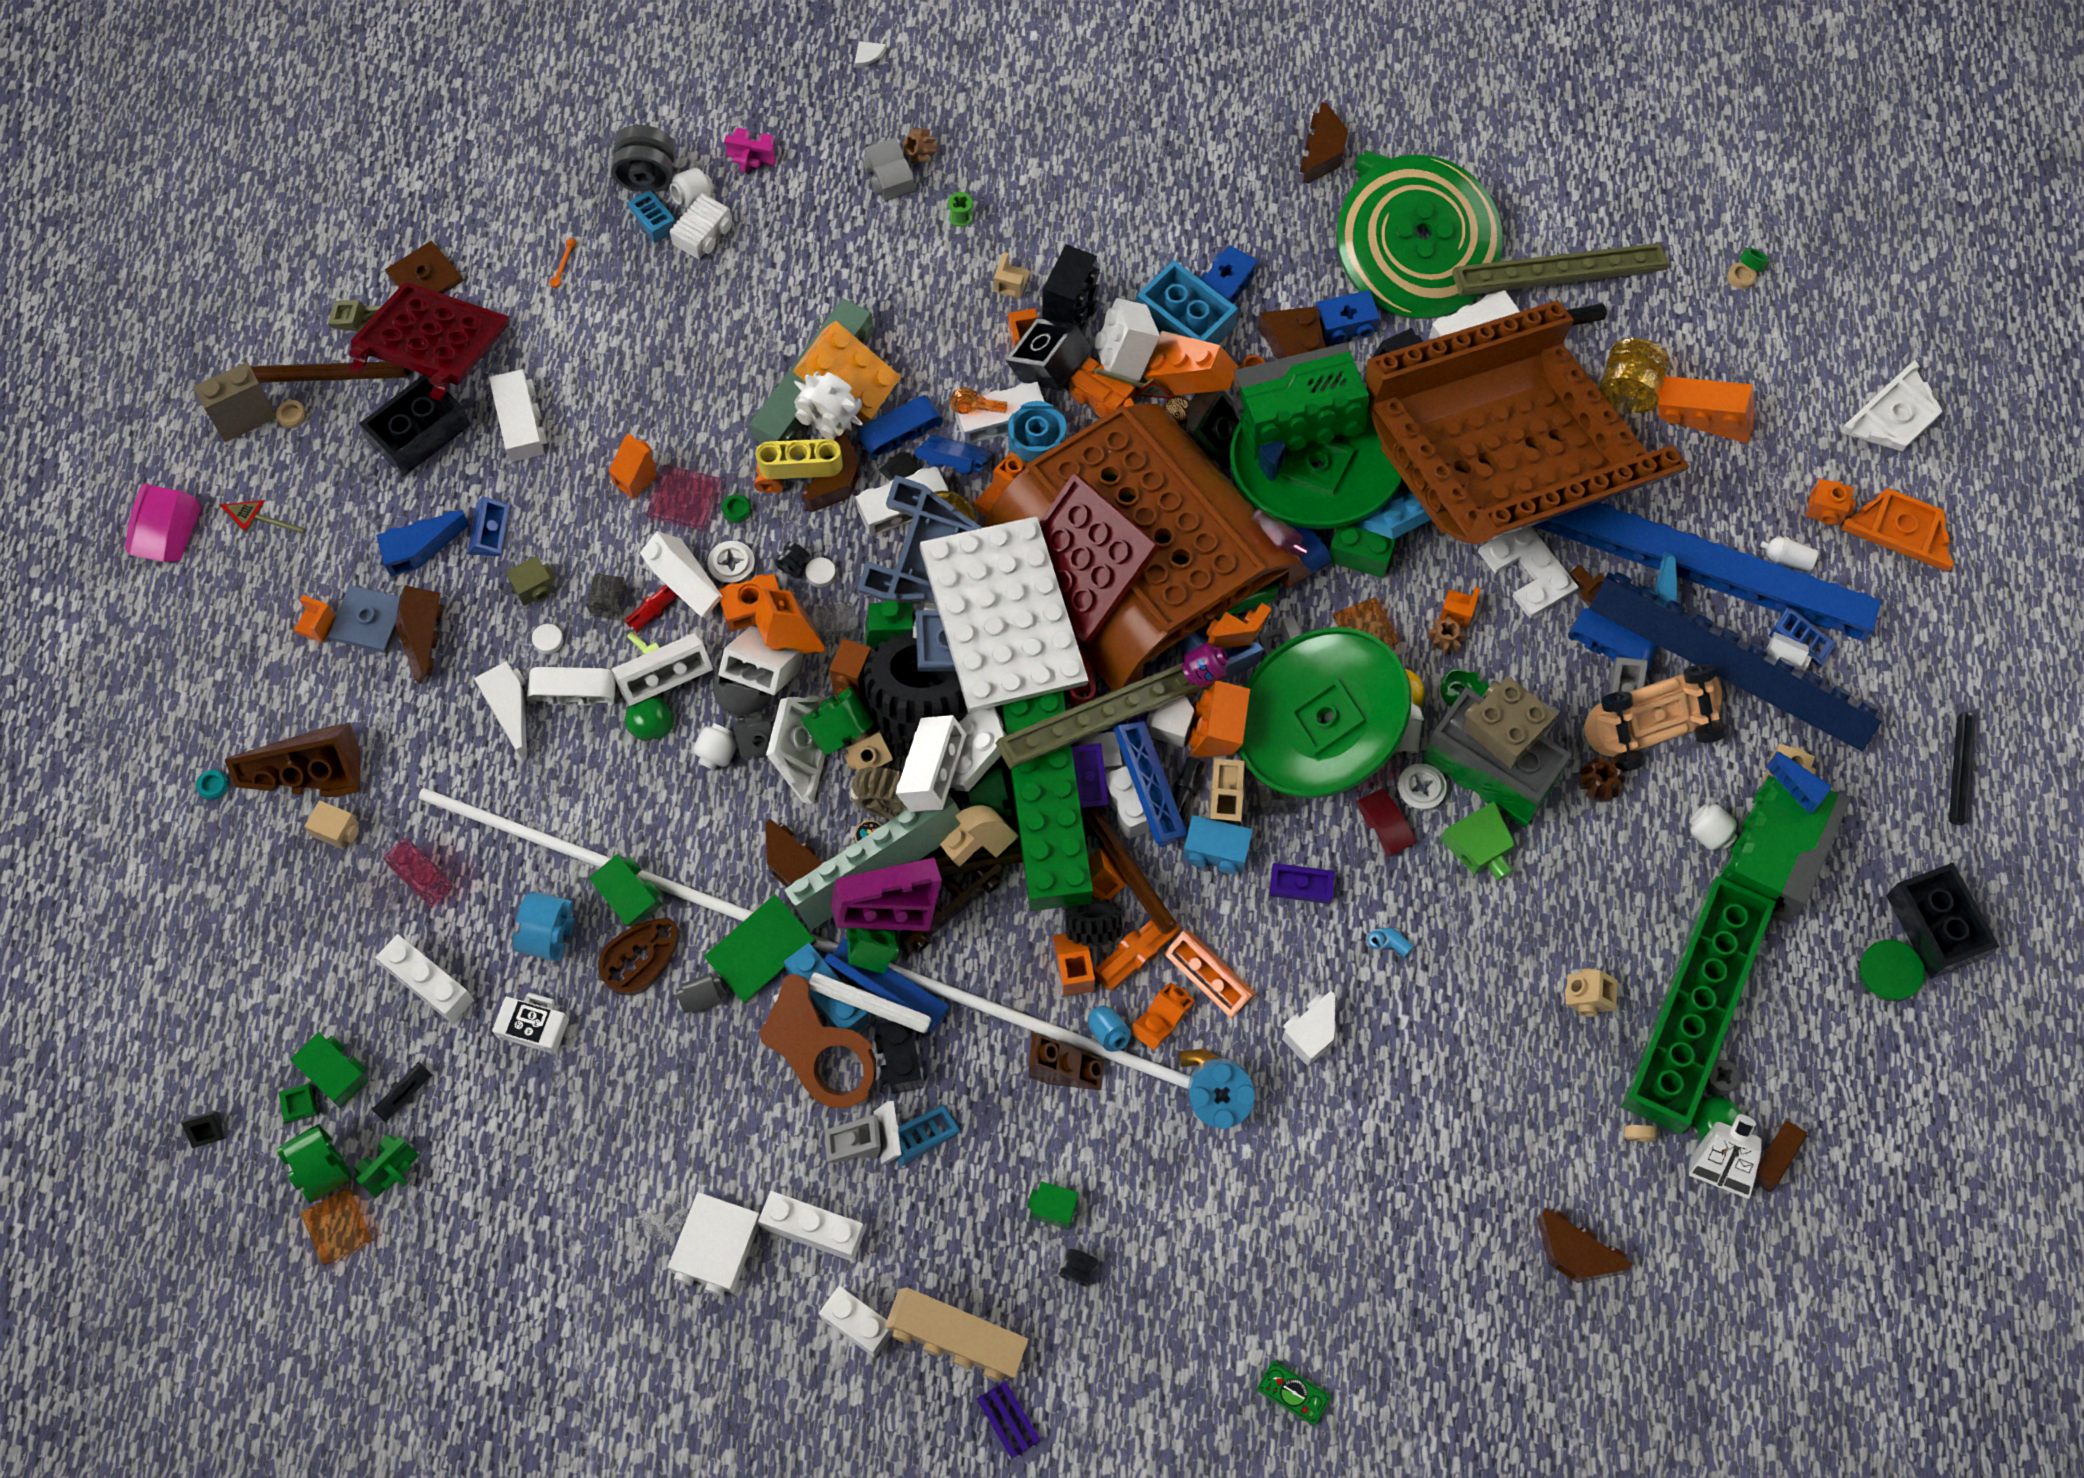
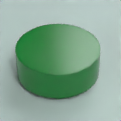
M1745 248L1739 257L1743 264L1759 272H1763L1769 264L1768 257L1754 248Z
M733 494L723 501L722 513L727 521L741 523L750 516L751 505L745 496Z

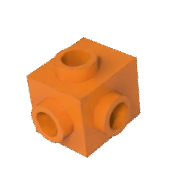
M1819 478L1810 492L1805 517L1820 520L1824 524L1840 526L1845 517L1851 516L1856 503V500L1852 499L1854 487L1844 485L1839 481H1828Z

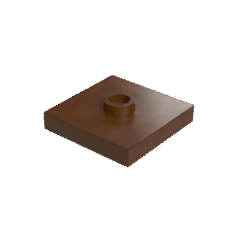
M432 240L385 269L386 274L398 288L404 282H408L444 294L464 281Z

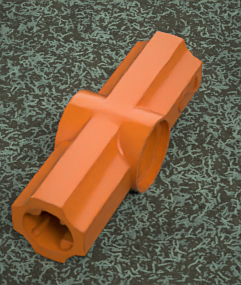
M1151 919L1139 931L1134 930L1130 932L1116 948L1117 950L1094 969L1095 976L1106 989L1113 992L1136 970L1138 972L1142 971L1143 968L1141 966L1149 959L1153 961L1158 955V951L1180 933V926L1177 923V927L1166 935L1165 933H1160Z

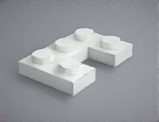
M1531 526L1495 538L1481 546L1478 550V553L1495 574L1519 560L1534 579L1533 582L1515 591L1512 596L1529 619L1575 593L1579 588Z

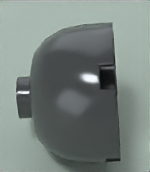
M720 665L716 668L713 678V694L716 702L730 716L744 718L749 713L761 712L767 706L772 694L719 676Z

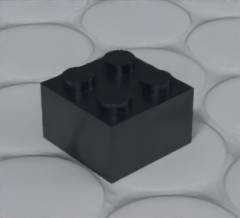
M1037 318L1005 361L1021 382L1028 384L1038 382L1040 387L1061 390L1068 383L1069 378L1078 366L1084 361L1092 347L1076 324Z

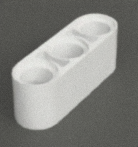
M535 667L529 673L527 701L532 704H536L537 701H545L548 704L566 705L567 702H578V705L608 703V706H612L614 704L616 680L612 670L602 668Z

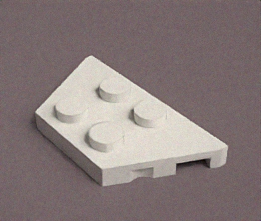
M1914 360L1851 418L1841 431L1844 434L1903 452L1943 411L1937 400L1933 398L1928 382L1922 381L1918 373L1920 366Z
M808 696L805 698L787 697L780 699L766 753L802 803H814L826 755L818 748L800 718L814 709L818 712V709H820L819 704L828 697Z
M996 707L967 713L963 720L959 722L967 735L950 788H954L956 791H969L1002 755L995 743L999 738L1007 734L1003 731L1004 725L1000 715L997 713Z

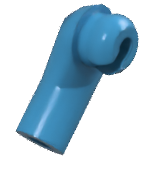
M1393 928L1372 930L1367 937L1370 947L1374 949L1393 948L1404 958L1415 947Z

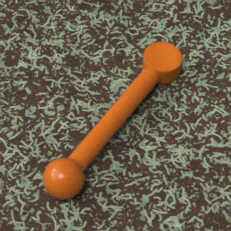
M573 238L566 240L567 247L555 277L550 279L549 283L553 288L561 285L560 278L571 250L577 244Z

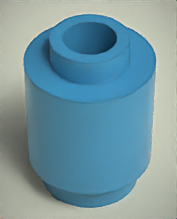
M1098 1006L1090 1012L1088 1016L1089 1030L1106 1051H1118L1128 1044L1131 1038V1030L1114 1009L1107 1006Z

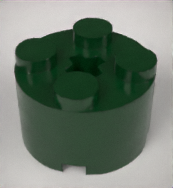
M1001 762L994 763L969 791H964L966 799L964 805L965 809L977 805L988 806L1003 817L1007 823L1014 822V815L1008 787L1003 779L1005 775Z

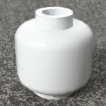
M697 168L676 174L673 177L672 184H670V193L674 202L687 209L693 205L701 193L710 197L711 190L713 189L711 178Z
M713 723L712 727H703L693 747L695 755L700 757L698 763L714 771L717 765L720 767L728 766L738 747L737 741L734 738V732Z
M1717 804L1711 806L1703 805L1694 813L1689 821L1692 825L1690 829L1691 834L1709 850H1716L1721 846L1726 849L1737 838V834L1734 833L1737 821Z

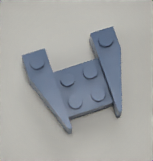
M895 475L886 506L888 509L912 516L913 518L896 569L893 570L866 561L857 590L861 594L882 601L936 602L921 554L920 542L977 530L982 527L959 512L954 506L943 500L924 484Z

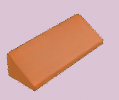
M1190 930L1182 931L1164 952V955L1231 1019L1257 994ZM1174 952H1175L1178 956H1180V957L1190 966L1191 969H1193L1199 976H1201V977L1213 988L1214 991H1216L1220 996H1222V997L1232 1006V1008H1230V1007H1229L1217 994H1215L1196 974H1194V973L1174 954Z

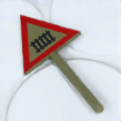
M1099 368L1094 370L1096 374L1139 387L1136 389L1135 396L1176 398L1169 389L1154 378L1144 384L1143 382Z
M265 500L219 504L245 533L254 519L302 534L306 531L305 528L258 514Z

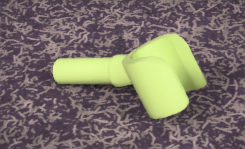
M630 632L627 636L639 647L643 655L659 648L656 642L647 646L633 632Z

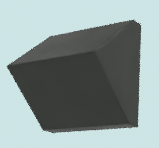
M899 452L879 468V471L889 481L893 480L895 475L905 478L919 470L909 452Z
M212 1111L181 1120L182 1127L192 1148L224 1139L219 1112Z

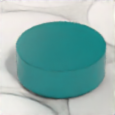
M207 770L196 781V790L199 795L210 801L223 797L229 787L228 779L218 770Z

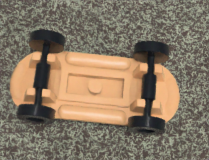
M1711 664L1693 665L1686 668L1683 674L1630 692H1615L1604 696L1586 718L1584 734L1588 744L1602 755L1613 757V760L1618 762V769L1631 771L1645 764L1644 753L1638 751L1640 749L1692 731L1695 732L1696 741L1701 743L1715 742L1725 738L1727 735L1725 724L1712 722L1713 720L1720 719L1718 712L1723 700L1722 686L1720 680L1716 677L1714 666Z

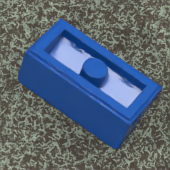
M485 496L479 499L476 503L467 554L501 557L510 504Z

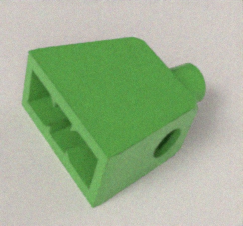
M1494 801L1444 830L1441 837L1442 842L1474 875L1489 868L1496 880L1501 881L1513 872L1504 858L1511 854L1515 847L1514 841Z

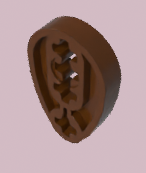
M668 918L646 921L631 927L611 940L603 948L598 960L599 974L605 985L613 992L627 996L636 995L647 990L664 972L676 950L679 930L675 922ZM661 927L665 930L670 927L671 937L668 939L665 937L657 939L660 936L658 930ZM639 948L641 951L646 948L648 949L646 951L647 959L643 961V959L638 958L634 963L636 967L634 971L625 970L622 973L624 979L620 982L617 979L612 982L610 981L613 978L611 975L613 970L620 972L624 969L622 962L625 959L631 962L636 958L634 952L636 949Z

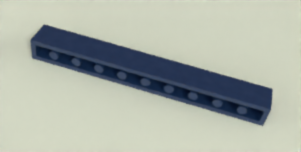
M1607 573L1588 608L1593 612L1695 665H1713L1716 676L1862 752L1881 724L1882 714L1878 712L1879 708L1873 703L1866 700L1859 702L1851 698V693L1840 686L1832 688L1822 683L1824 680L1817 674L1807 671L1805 674L1795 669L1796 665L1790 660L1783 657L1776 659L1768 655V650L1756 643L1749 645L1741 641L1740 635L1727 628L1722 631L1712 626L1713 622L1707 617L1697 614L1695 617L1685 612L1686 608L1680 603L1673 600L1666 602L1658 598L1659 594L1646 586L1639 588L1631 584L1632 580L1622 573Z

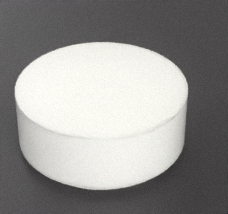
M815 558L806 566L807 580L815 587H826L835 579L834 564L827 558Z
M543 624L533 632L532 642L538 652L553 654L561 648L563 635L557 626Z

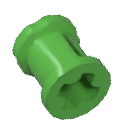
M956 192L949 197V220L955 226L965 227L972 222L973 212L971 209L973 201L969 194Z

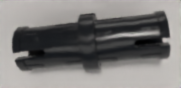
M1186 757L1181 775L1178 780H1175L1173 785L1175 790L1173 798L1181 819H1185L1192 796H1195L1198 787L1196 785L1205 765L1203 761L1199 762L1200 759L1196 757Z
M417 1062L398 1083L395 1081L391 1085L392 1089L371 1110L387 1123L406 1101L410 1103L414 1099L412 1095L433 1075L421 1063Z

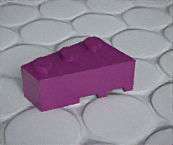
M935 858L837 878L830 903L836 928L929 931L942 881Z

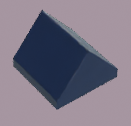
M1284 441L1259 446L1258 465L1269 481L1273 482L1276 479L1285 461L1286 444Z

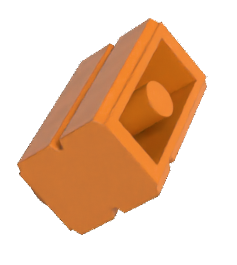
M1089 357L1070 379L1069 392L1077 403L1088 404L1093 408L1098 417L1103 418L1124 405L1126 399L1131 398L1132 401L1135 400V386L1096 374L1094 372L1096 368L1104 370V367Z

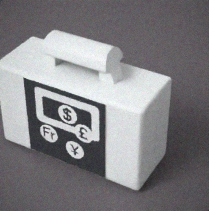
M530 992L525 996L524 1001L506 996L492 1029L495 1036L499 1040L503 1039L545 1051L549 1054H556L569 1019L565 1013L554 1010V999ZM531 1001L547 1005V1008L531 1004Z

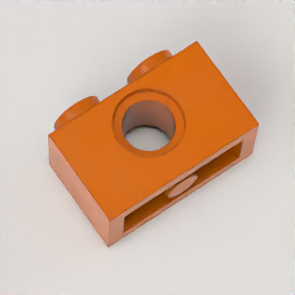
M774 573L758 575L750 581L739 584L731 583L724 586L723 589H719L723 596L720 599V604L729 632L756 625L754 619L762 587L779 589ZM750 598L758 599L752 604L745 603Z

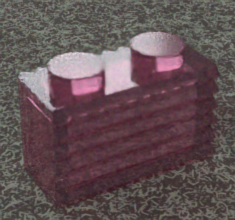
M403 838L383 857L388 866L431 908L453 890V884L447 875L434 862H431L409 838Z

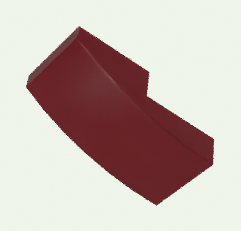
M1383 788L1356 801L1368 829H1375L1386 856L1393 855L1417 842L1402 813Z

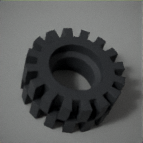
M1094 898L1092 904L1069 906L1065 909L1066 936L1069 940H1073V943L1078 944L1082 942L1083 946H1087L1088 943H1092L1093 946H1098V943L1106 945L1109 944V940L1112 942L1116 941L1117 937L1120 938L1122 933V910L1120 905L1117 906L1116 902L1110 903L1109 899L1100 901V898Z

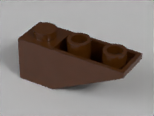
M404 585L399 598L395 625L416 683L422 684L425 676H431L434 658H429L431 648L435 649L438 642L439 631H434L435 622L441 621L444 605L439 604L441 593Z

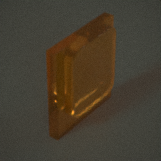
M1376 597L1334 612L1332 615L1338 627L1357 629L1369 633L1383 641L1388 647L1399 643Z
M350 1188L300 1212L324 1266L349 1255L373 1241Z

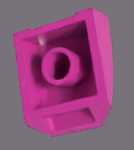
M148 483L140 486L129 520L125 550L129 555L161 562L180 561L201 511V505L195 497L182 490H172Z

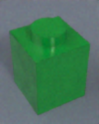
M1041 1181L1038 1190L1032 1189L1027 1208L1032 1209L1031 1219L1069 1230L1078 1202L1079 1192Z

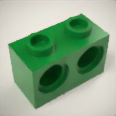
M846 928L848 964L884 974L889 963H894L898 955L899 946L895 942L897 930Z

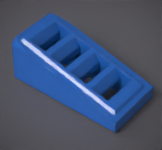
M1790 607L1786 608L1769 634V637L1772 638L1774 632L1802 644H1804L1808 636L1812 637L1814 640L1809 646L1808 656L1812 657L1811 662L1820 667L1836 645L1833 640ZM1787 624L1793 626L1790 632L1785 628ZM1798 630L1803 632L1800 639L1794 636ZM1820 642L1824 647L1818 655L1814 652V649Z
M1777 751L1766 766L1770 773L1809 814L1815 811L1831 789L1830 784L1781 752Z

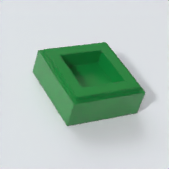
M311 1083L279 1091L285 1124L318 1115L313 1085Z

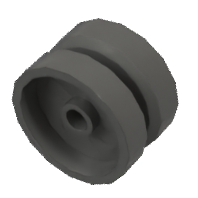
M632 125L624 127L617 132L614 140V156L611 165L613 179L620 186L631 191L651 190L659 192L669 187L673 176L672 163L675 158V143L670 135L659 128L648 125Z

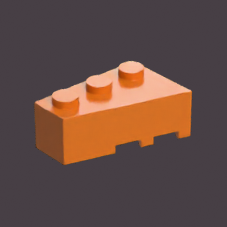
M1161 331L1143 377L1147 381L1154 378L1175 396L1223 391L1230 389L1234 379V370L1238 369V365L1220 345Z
M1665 376L1658 402L1660 419L1671 424L1687 426L1749 444L1756 417L1753 384Z

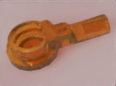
M966 387L957 388L949 398L950 408L960 414H968L976 409L1006 413L1007 402L985 399L983 396H978L977 391Z

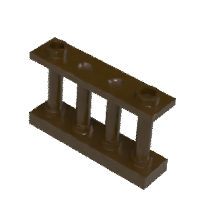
M940 846L920 860L937 858L936 854L943 848ZM999 863L989 871L987 869L972 871L978 877V880L966 890L951 875L941 876V884L955 899L942 910L937 905L935 906L929 931L901 930L907 936V939L903 942L904 951L908 955L914 950L917 953L921 952L930 944V937L982 893L985 891L991 893L997 889L1002 882L1000 879L1002 878V867Z

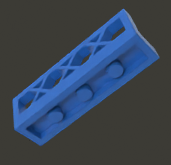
M1145 721L1118 725L1113 728L1155 843H1158L1159 847H1164L1185 837L1187 832Z
M845 938L840 942L834 953H828L823 960L831 969L868 993L929 1016L931 1022L927 1031L931 1034L936 1030L950 1008L947 1004L890 967H887L885 973L882 974L848 964L847 939Z

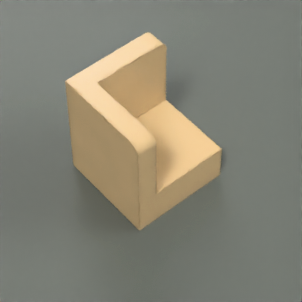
M1003 252L994 275V292L1021 299L1030 271L1009 265V253Z

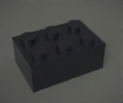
M1065 244L1042 290V319L1076 324L1082 334H1085L1087 329L1086 320L1088 316H1094L1099 303L1096 300L1099 291V285L1096 282L1100 274V269L1097 268V255Z
M425 374L359 423L367 441L402 477L471 425L464 407L448 391L441 401L430 398V392L433 390L434 385L430 384L431 377Z
M1954 862L1899 882L1886 895L1930 979L1985 959L2000 947Z

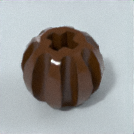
M1595 757L1592 759V762L1588 761L1580 770L1579 786L1580 789L1588 790L1585 794L1586 797L1593 800L1597 796L1602 803L1609 802L1612 797L1616 798L1624 789L1622 783L1625 782L1624 770L1617 768L1618 762L1613 759L1608 762L1604 757Z

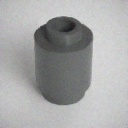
M712 973L685 982L681 988L676 989V994L684 1013L690 1011L696 1013L722 1003L721 996L726 994L720 977L714 978Z

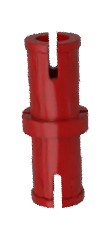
M665 584L654 595L644 598L643 604L626 617L624 621L629 627H633L632 630L638 633L656 616L659 618L663 615L662 611L679 596Z

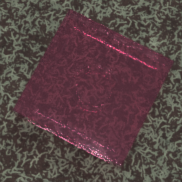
M664 464L646 512L647 518L703 531L720 484V478Z

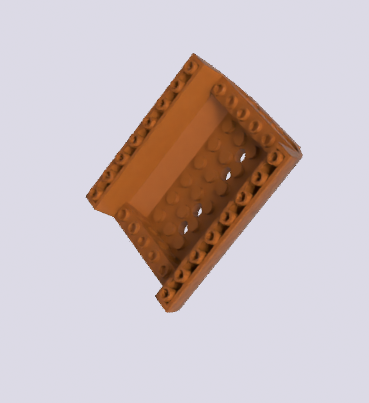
M1558 300L1367 360L1366 381L1369 406L1375 429L1382 444L1381 450L1442 534L1448 533L1453 538L1465 543L1479 544L1678 475L1690 467L1673 445L1650 453L1643 447L1564 346L1563 342L1574 319ZM1549 436L1557 437L1560 441L1551 439ZM1526 444H1532V445H1534L1537 449H1535V448H1533V447H1528ZM1479 460H1485L1489 462L1491 466H1489L1486 463H1480ZM1455 468H1462L1467 472V474L1461 471H1456Z
M1152 403L1136 404L1129 407L1122 405L1027 463V467L999 496L983 528L1035 516L1040 521L1073 473L1084 478L1153 540L1162 534L1171 538L1167 543H1158L1161 546L1092 642L1090 644L1083 642L1081 651L1085 658L1112 691L1143 680V664L1277 578L1289 589L1311 575L1310 570L1169 411L1158 404ZM1108 473L1115 474L1118 477L1112 482L1102 479ZM1123 494H1132L1135 496V499L1131 502H1123L1119 497ZM1181 555L1186 556L1189 561L1179 565L1174 563L1172 559Z

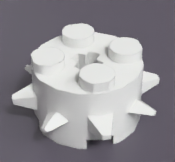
M816 371L813 376L805 375L806 384L798 381L794 382L801 390L794 401L797 409L795 417L802 424H811L818 429L824 438L834 440L836 436H841L845 430L851 431V422L863 425L855 416L862 407L861 399H854L849 393L852 387L841 378L828 372L825 376H820L819 372Z

